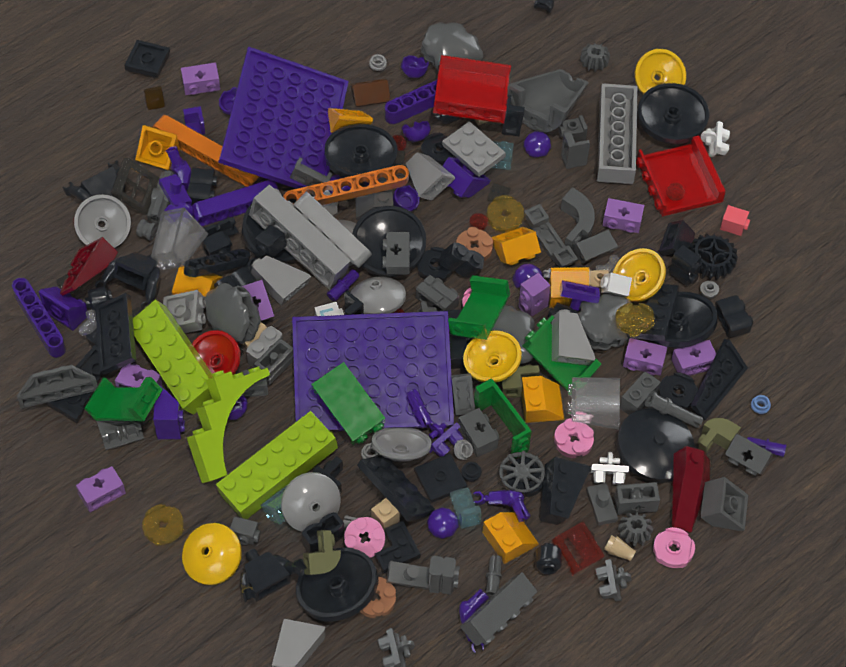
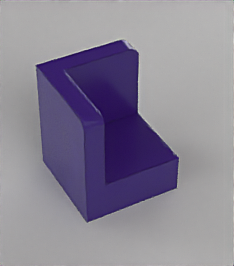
M201 106L183 109L185 125L201 135L205 134Z

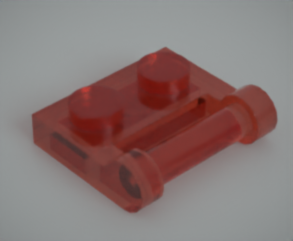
M584 521L552 539L553 544L561 549L562 555L571 568L570 572L572 575H576L605 557ZM569 538L583 561L582 563L577 564L564 542L565 539Z

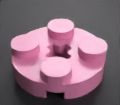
M570 418L557 427L554 442L558 452L568 458L585 456L592 449L594 432L584 422ZM570 436H576L579 441L571 442Z
M360 517L355 519L345 530L344 537L347 548L360 550L369 557H372L375 553L381 551L384 546L385 532L381 524L373 518ZM368 532V537L371 540L364 543L360 542L359 534Z
M668 528L664 532L659 533L655 538L653 545L655 559L658 563L670 568H684L693 558L695 543L686 531L680 528ZM672 544H675L676 548L680 550L671 551L669 547H672Z

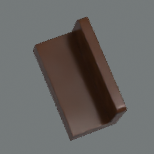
M387 79L351 84L356 106L390 101Z

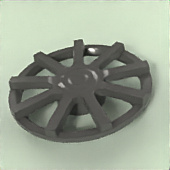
M522 451L507 455L500 465L499 474L506 487L513 491L524 493L533 491L541 485L545 469L539 457ZM521 456V464H518L514 457ZM525 457L532 459L528 464H524ZM510 460L515 465V467L507 466L505 464ZM535 462L540 467L530 469V466H532ZM503 469L513 471V473L503 476ZM541 472L540 479L531 475V473ZM515 477L516 481L512 487L506 480ZM528 478L532 479L537 484L530 488L527 481ZM519 481L524 482L526 489L516 488Z

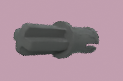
M497 555L491 556L489 572L486 573L487 587L485 594L489 597L499 590V583L502 579L500 574L502 557Z

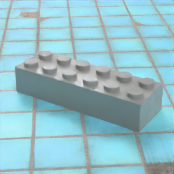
M602 84L597 182L634 183L636 172L637 86Z
M269 184L254 197L249 215L264 229L272 225L282 231L287 244L285 249L324 286L330 290L337 284L339 279L341 280L345 277L351 262L349 256L345 252L340 251L331 239L325 237L317 226L311 224L306 215L296 210L292 202L282 197L278 189L273 188Z

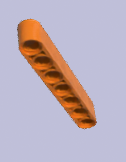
M163 115L152 126L153 128L178 135L179 149L245 187L253 185L260 177L218 163L222 149L221 145L167 115Z
M397 165L290 190L283 197L287 201L289 199L298 200L305 192L314 195V199L321 205L331 204L403 187L408 183L409 171L405 166ZM402 173L405 175V177L399 179L396 177V175ZM386 178L387 181L384 183H380L378 179ZM367 182L369 183V185L367 187L360 186V183ZM344 186L351 188L349 191L342 190ZM326 190H331L333 192L329 196L323 194Z

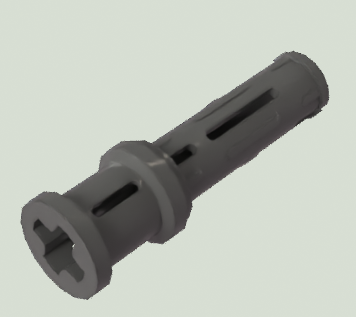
M651 391L646 398L645 406L659 410V413L662 415L669 414L695 428H699L703 422L702 416L672 403V400L668 397L664 398L657 395L656 391Z

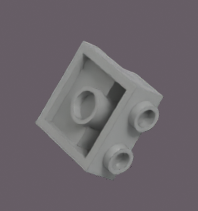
M198 290L164 297L163 304L167 306L184 333L202 330V324L206 323V316L203 313L204 308H206V297Z

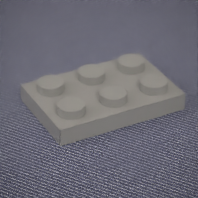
M471 122L466 123L442 141L443 146L478 177L506 157V152Z

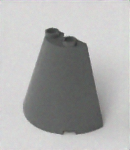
M558 69L509 84L508 95H512L511 105L525 107L522 122L535 131L550 132L564 122L587 88L588 82L581 78L573 80L570 73Z

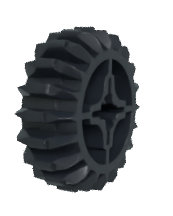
M715 232L712 236L706 233L705 236L699 235L698 239L694 238L688 249L701 258L700 264L702 266L698 274L701 273L702 278L708 276L710 280L712 277H715L717 280L720 276L725 278L736 267L738 259L737 249L734 248V243H729V238L723 239L722 235L718 237L715 235Z

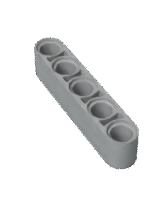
M305 192L293 204L300 213L306 215L311 224L317 226L322 231L325 237L331 239L340 251L345 252L351 262L358 268L372 255L356 237L308 192Z

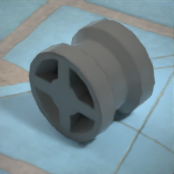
M142 219L138 224L136 235L138 237L144 236L147 240L153 241L158 231V224L154 222L148 223L147 220Z

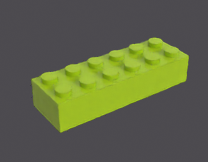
M155 299L133 318L134 336L182 409L194 415L197 412L196 408L203 406L202 402L212 399L206 382L207 379L213 378L212 373L167 306Z
M310 411L216 484L219 494L240 518L248 519L283 492L294 478L307 473L338 448L336 438Z

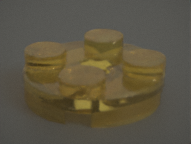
M508 195L498 196L489 204L487 219L494 230L508 232L520 227L524 217V209L519 201L517 202L513 199L514 197ZM503 210H506L507 213H510L508 217H504L501 214L503 213Z
M633 303L624 304L616 312V326L621 331L628 333L629 336L637 337L640 333L646 332L654 326L653 310L643 303H639V306L633 305Z
M165 504L156 505L146 512L145 518L142 521V528L146 538L157 546L171 543L183 533V517L180 511L173 506L171 508ZM160 521H163L164 523L168 522L166 527H158L160 526Z

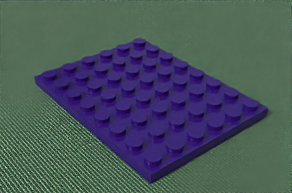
M248 47L218 163L296 189L307 187L290 178L299 157L303 158L301 164L327 176L330 168L325 161V143L332 134L330 131L328 108L343 109L349 81Z
M448 311L292 317L296 422L311 411L330 432L345 431L320 396L316 395L311 387L312 383L344 362L385 417L382 429L422 428L416 413H413L414 409L407 396V393L413 389L418 390L424 405L427 404L426 409L433 423L438 425L445 423L447 427L454 425Z

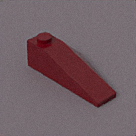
M103 237L80 248L70 264L73 268L68 270L67 274L69 277L64 281L60 294L63 296L77 289L104 270L114 260L118 251Z
M686 446L674 453L672 528H680L687 533H691L703 501L705 482L710 481V460L704 450Z

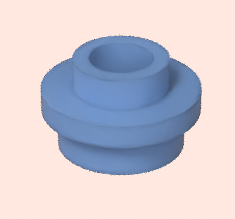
M758 395L752 399L751 408L754 412L765 414L770 410L771 403L766 396Z

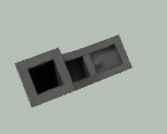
M572 187L562 198L561 210L573 217L577 223L565 239V246L569 245L573 250L576 243L591 237L595 214L588 198Z

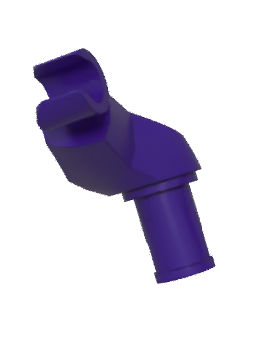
M172 146L166 150L172 163L170 168L182 180L185 190H188L191 177L190 166L181 158L177 146Z
M500 490L491 491L489 495H484L480 491L473 493L477 496L481 495V500L473 501L478 505L489 501V505L513 507L519 522H523V518L527 520L531 517L523 502L525 497L521 492Z
M481 589L468 601H462L460 604L461 624L489 599ZM472 643V646H471L472 651H473L474 653H476V651H475V649H474V644Z

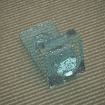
M463 488L450 492L461 529L481 524L482 512L479 506L475 507L470 489Z

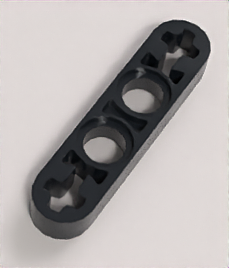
M236 249L187 260L184 264V274L189 277H198L243 267L249 262L250 253L244 249Z

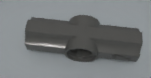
M165 171L161 173L160 179L174 174L171 171ZM159 182L157 188H154L152 191L151 206L147 215L148 220L157 224L164 221V210L170 205Z

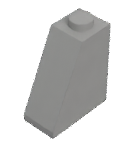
M417 152L406 162L415 189L421 198L432 201L455 179L454 175L428 155Z
M267 255L262 259L258 258L252 264L251 274L257 281L263 280L266 291L280 306L304 288L311 278L308 273Z
M559 310V312L553 315L555 318L552 320V361L589 365L595 361V355L578 314L570 313V310Z
M284 619L272 667H302L325 639V627Z

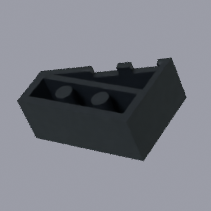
M554 457L545 464L540 521L559 525L569 518L591 466Z

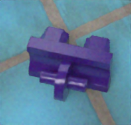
M457 422L445 433L443 431L447 427L445 423L441 425L433 423L430 426L432 432L429 434V437L431 439L438 437L431 444L430 453L434 451L439 457H442L450 451V448L444 443L446 439L453 446H455L457 441L464 439L458 431L461 426Z

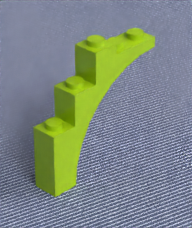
M260 366L249 369V374L243 375V372L232 375V372L224 374L222 370L213 373V378L206 380L212 399L202 402L203 406L196 408L203 428L192 431L193 435L186 437L202 483L227 475L223 456V439L229 414L236 401L246 389L270 375L268 368L261 370Z

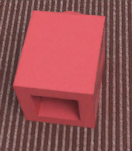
M728 205L720 230L742 236L743 230H747L750 224V220L747 219L749 211Z

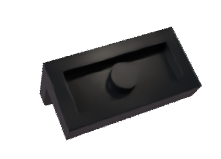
M508 95L502 134L519 136L525 107L511 105L512 95Z
M684 220L668 223L658 252L665 256L675 253L682 245L689 248L695 237V232Z
M346 291L344 293L345 315L364 314V303L349 291Z

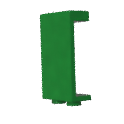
M472 275L470 279L472 292L457 319H448L451 335L487 340L510 296L508 280Z
M553 315L547 319L543 317L536 324L538 327L536 331L531 330L525 336L526 342L522 347L572 395L586 383L600 367L601 363L597 359L589 365L552 361L551 321L555 317Z
M344 362L311 384L313 392L320 396L348 434L352 445L363 443L368 439V434L373 431L376 433L384 427L385 417Z
M145 377L140 387H114L107 378H103L84 409L96 421H144L163 389L152 377Z
M491 378L476 386L474 396L475 409L480 408L482 411L492 406L514 436L511 454L522 451L528 453L532 431L494 380Z

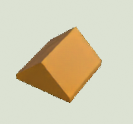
M328 108L331 133L347 125H371L373 122V118L363 111Z
M143 125L135 160L170 170L172 163L166 150L172 146H177L178 151H180L178 135Z
M184 266L178 268L172 294L198 290L206 297L210 290L215 289L214 284L223 277L214 273L189 277L184 274Z

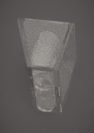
M185 208L164 211L160 217L151 257L158 262L157 266L163 270L183 267L208 233Z
M572 377V384H568V396H572V403H568V415L572 416V422L619 429L620 378Z

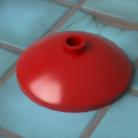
M213 330L201 334L193 341L192 345L212 374L222 370L224 374L232 372V375L235 374L240 363V348L231 335L223 331Z

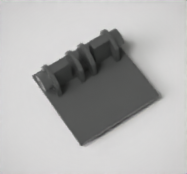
M97 421L106 450L144 439L139 421Z

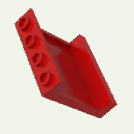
M441 55L433 113L504 123L511 65Z
M700 136L693 137L692 143L689 145L646 155L639 149L636 165L642 171V179L647 183L650 196H653L655 208L659 210L661 216L723 202L726 190Z

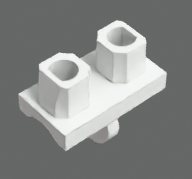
M720 121L717 122L715 128H707L706 131L701 133V140L706 145H709L708 155L710 157H714L716 154L724 156L729 151V145L722 141L726 142L728 140L730 131L723 129V123Z
M608 452L607 457H600V463H607V465L592 464L590 473H593L594 483L604 484L605 474H613L614 485L624 484L629 466L612 465L620 464V458H613L612 452Z

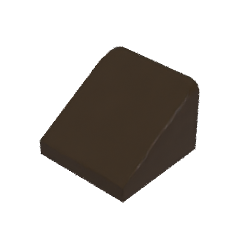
M161 86L144 89L148 110L165 107Z

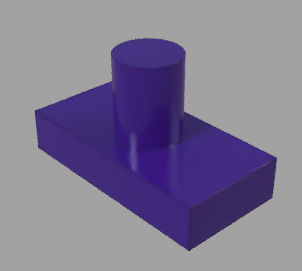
M176 174L159 179V185L170 204L178 206L181 201L191 205L192 200L183 187L182 180Z
M563 280L561 282V296L572 298L570 307L573 310H579L580 304L583 301L599 302L600 292L598 287Z

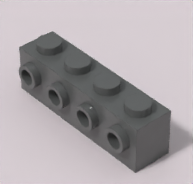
M521 572L508 580L460 627L475 646L482 643L486 645L495 638L493 634L496 631L500 632L508 625L507 621L509 619L512 620L521 613L519 609L522 606L526 607L533 601L532 597L538 591Z

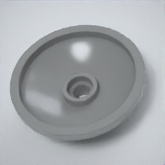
M95 195L87 198L78 207L74 218V227L77 236L85 245L103 237L115 248L128 236L131 219L127 208L120 200L110 195ZM103 221L105 226L99 227L98 222Z
M389 277L365 279L358 283L350 292L364 303V314L392 313L399 309L406 299L404 286Z
M384 428L372 436V447L380 455L388 459L405 462L419 459L426 455L431 449V439L427 434L413 428Z
M317 472L305 473L294 478L285 488L281 498V511L285 520L294 529L303 532L307 526L319 523L325 515L333 512L338 514L341 503L339 489L328 476ZM314 504H318L316 509H312Z

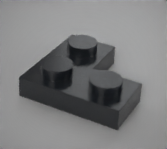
M403 521L384 529L391 546L375 553V558L383 574L388 572L390 561L407 564L421 558V554Z

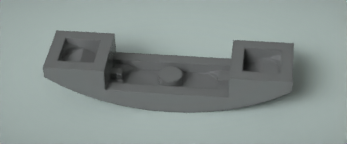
M540 204L524 211L531 230L536 231L538 242L559 267L564 268L578 261L570 246H565L549 223V216Z

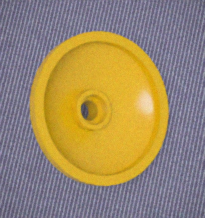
M651 50L645 53L637 62L635 67L636 85L642 94L659 84L677 83L685 85V66L681 59L669 50ZM658 75L659 80H656L654 76Z
M641 248L625 254L617 262L613 273L632 278L629 296L625 298H628L631 302H639L652 297L658 292L665 280L666 266L663 259L655 251Z
M491 331L487 340L474 338L470 341L465 349L463 361L467 372L471 373L474 379L486 382L492 378L494 382H499L510 377L517 370L522 359V351L518 341L512 335L503 331Z
M218 523L204 524L196 528L186 539L182 551L183 566L187 574L201 584H220L229 579L237 570L242 555L241 544L234 531L227 526ZM208 548L209 552L207 555H205L204 551Z

